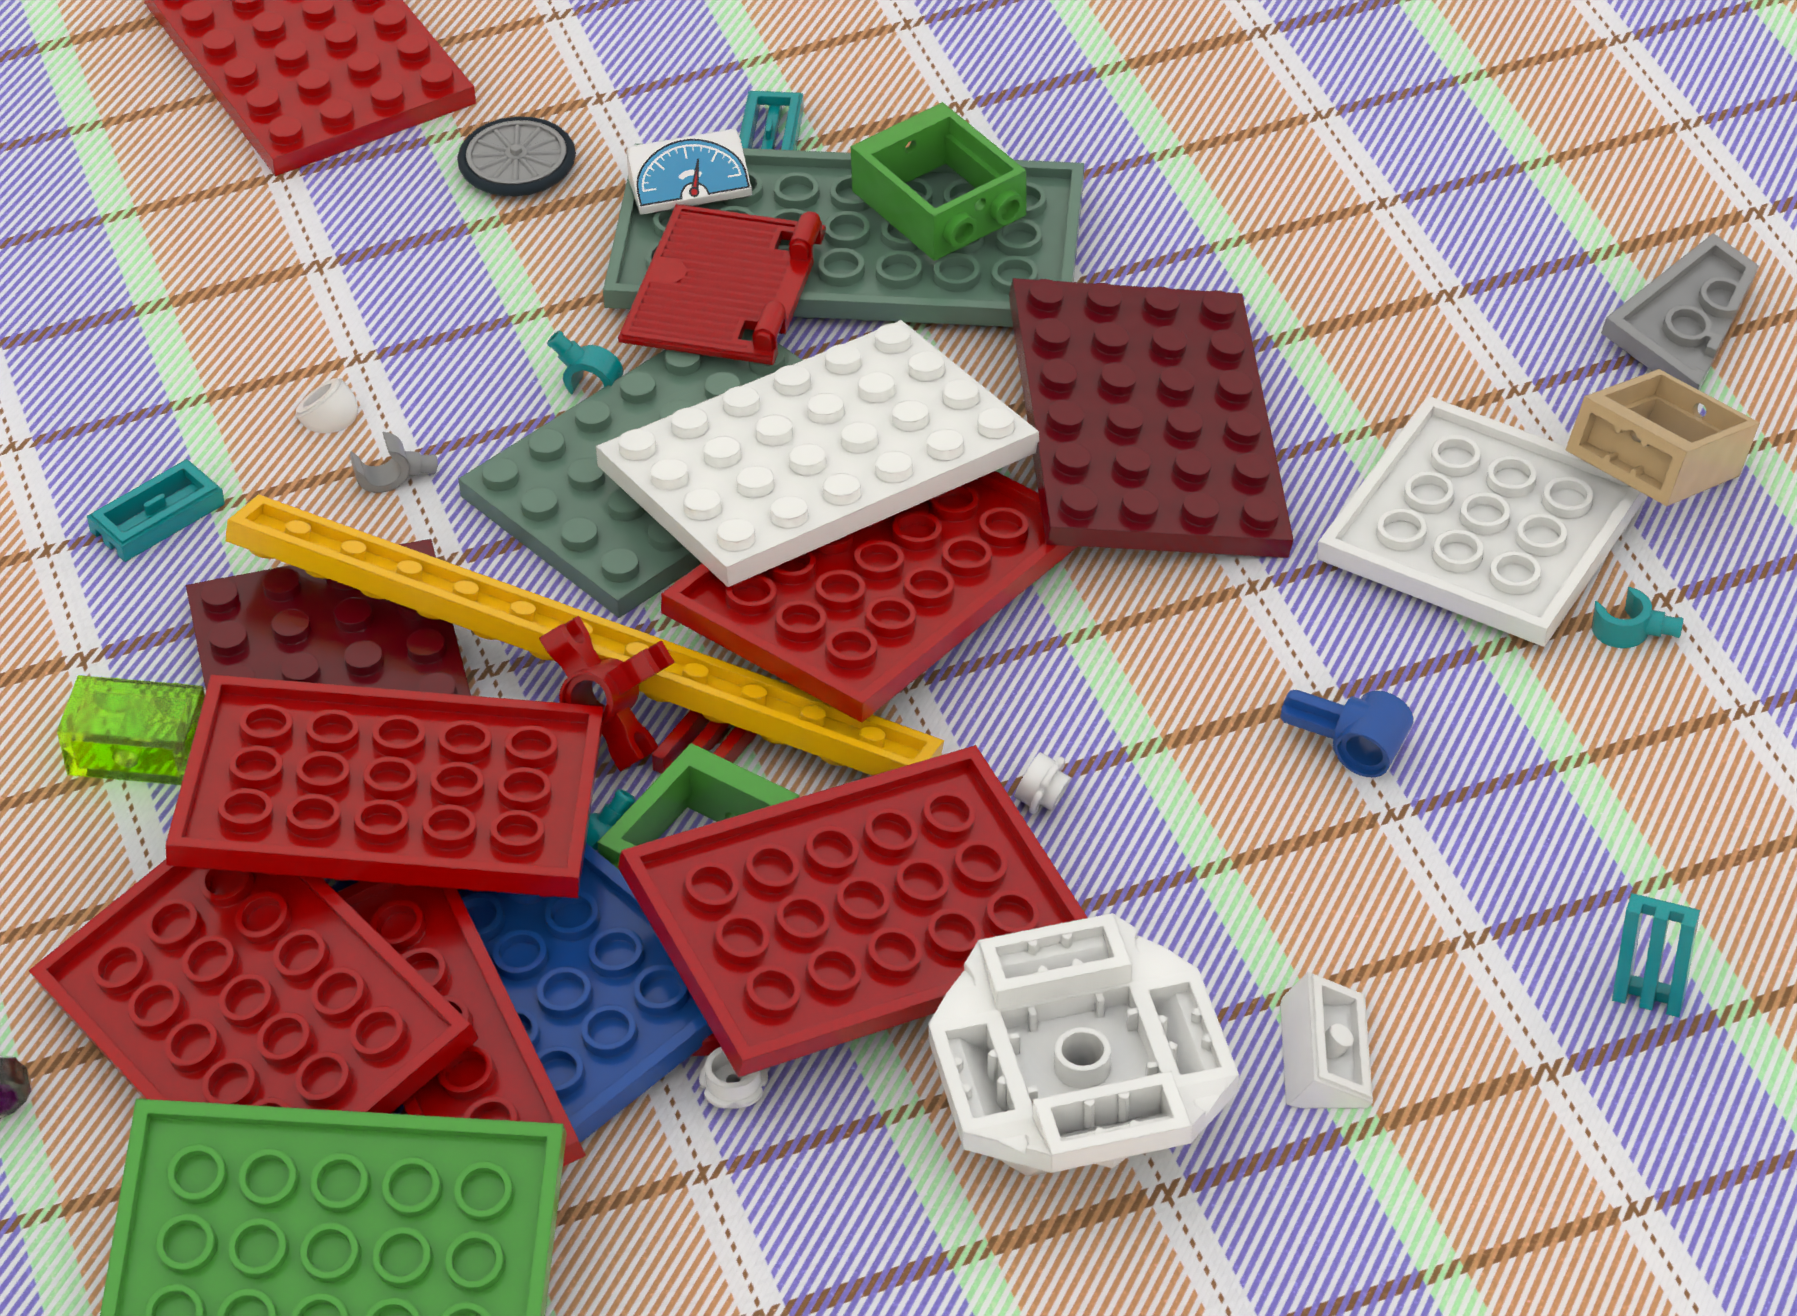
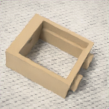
M1657 369L1584 396L1565 451L1661 504L1669 506L1739 477L1760 423L1670 374ZM1699 403L1703 404L1706 408L1705 416L1700 415L1698 412Z

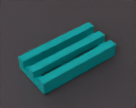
M748 91L739 136L742 148H752L760 105H769L761 149L775 148L782 106H789L781 150H796L804 111L803 93Z
M185 459L87 515L90 532L96 537L102 535L104 544L110 550L116 547L118 557L126 562L225 505L222 488L188 459Z
M1631 893L1625 913L1612 1001L1625 1004L1628 994L1640 997L1639 1008L1652 1011L1655 1001L1667 1004V1015L1680 1017L1686 995L1700 910ZM1646 914L1654 917L1644 978L1634 976L1633 971L1642 915ZM1669 920L1681 923L1671 985L1659 982Z

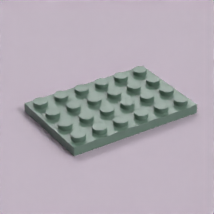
M745 329L741 340L753 341L754 330ZM779 343L778 355L774 365L665 349L615 380L612 386L607 385L458 478L460 496L620 618L695 569L701 562L598 467L596 446L617 438L629 430L646 426L670 416L680 409L692 407L721 395L733 387L745 385L774 373L781 367L793 365L803 360Z

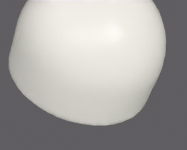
M333 378L308 394L297 406L295 416L302 425L313 432L334 433L349 427L355 421L358 414V404L354 393L341 378Z

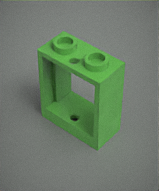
M943 102L851 146L852 191L933 261L1026 216V170ZM947 164L976 188L934 208L906 183Z
M690 743L597 842L598 853L618 869L621 850L657 840L686 808L718 822L799 798V795Z

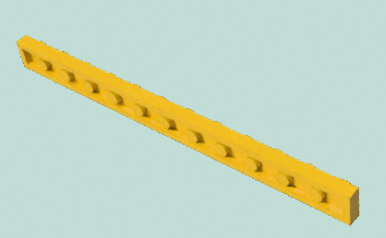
M259 494L227 520L225 541L246 548L255 556L276 559L301 568L313 577L331 579L359 589L368 597L395 602L416 610L423 617L441 619L472 630L475 635L481 638L499 640L527 650L534 657L542 660L552 661L553 659L547 653L539 638L577 616L581 618L587 628L593 648L601 660L615 658L625 662L640 651L648 649L662 640L675 663L639 684V691L643 692L648 698L658 702H670L701 713L710 721L728 723L759 734L770 743L786 744L817 755L824 762L831 765L847 766L873 776L942 755L944 740L873 714L861 723L792 685Z

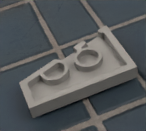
M1713 233L1607 316L1601 334L1650 370L1660 369L1699 390L1753 283L1759 265Z

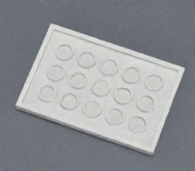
M900 320L892 324L883 325L871 333L844 344L832 346L827 351L796 364L781 367L776 372L750 383L733 387L721 395L692 407L680 409L674 414L646 426L629 430L617 438L597 445L596 455L597 465L717 578L727 587H730L1035 454L1039 442V431L905 322Z

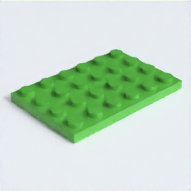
M136 1099L100 1316H545L567 1135L563 1124Z

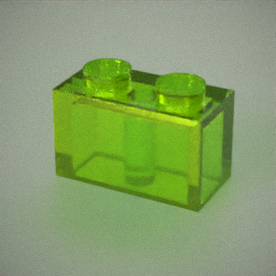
M78 675L57 729L67 775L181 785L205 698L203 686Z

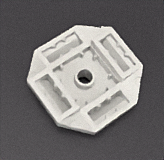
M1114 913L978 940L964 963V971L946 993L928 1023L929 1044L963 1149L997 1158L1027 1177L1092 1164L1114 1168L1130 1156L1191 1144L1238 1093L1239 1073L1199 969L1166 947L1138 936L1137 928Z

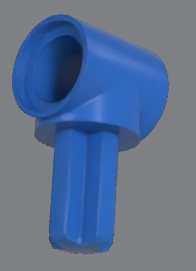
M1290 690L1284 700L1280 716L1281 720L1286 724L1333 739V751L1336 753L1339 761L1353 773L1370 778L1382 776L1387 772L1414 722L1413 714L1407 704L1399 697L1385 691H1370L1365 693L1361 699L1352 696L1345 705L1300 690Z

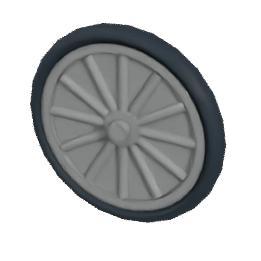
M516 116L498 119L474 130L460 146L457 161L463 177L475 188L494 195L516 197L545 191L559 183L573 167L576 151L574 142L568 133L558 125L535 117Z

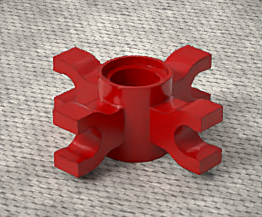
M579 616L557 626L539 638L547 653L562 667L568 677L561 686L559 703L604 706L602 735L606 740L610 756L620 772L650 755L659 747L650 732L636 719L631 708L638 699L639 684L675 663L662 640L648 649L640 651L625 662L615 658L601 660L594 650L589 632ZM593 682L597 683L604 690L606 705L600 703L595 697L592 688Z

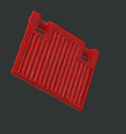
M676 204L620 331L618 342L774 365L778 355L777 336L778 334L786 335L814 264L813 245L822 244L826 225H822L819 215L812 211L802 214L798 221ZM782 239L790 240L789 251L778 249ZM745 329L754 330L753 341L741 340Z

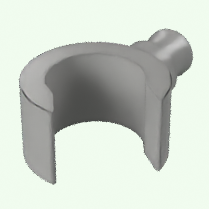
M389 432L382 433L388 453L392 458L383 465L368 466L355 453L350 451V460L358 484L363 489L374 493L391 491L403 484L408 476H418L420 473L435 474L438 468L436 455H420L419 452L405 451L402 441L396 435Z

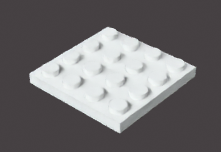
M1427 396L1318 541L1317 559L1545 647L1647 495L1565 451L1566 446Z

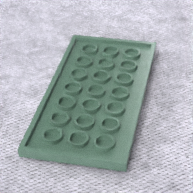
M742 148L752 195L693 206L798 221L800 216L808 211L819 215L822 225H826L825 236L821 245H813L814 264L793 317L854 319L862 321L902 320L903 322H917L921 324L940 323L982 327H1013L1009 292L1013 278L1074 282L1084 185V163L1014 160L1026 170V216L936 261H933L852 191L851 153ZM947 164L906 183L934 208L976 189ZM629 177L626 182L603 288L605 308L631 309L674 210L640 215ZM782 239L778 249L789 251L790 240Z

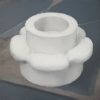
M1041 752L1034 758L1014 795L1016 799L1029 806V813L1036 814L1040 806L1050 811L1055 809L1071 781L1070 776L1061 772L1065 766V759L1060 756L1055 761Z
M721 1047L715 1049L707 1057L705 1066L699 1075V1084L702 1088L706 1089L704 1096L707 1101L716 1107L724 1109L745 1108L753 1105L762 1097V1087L768 1082L767 1069L738 1077Z

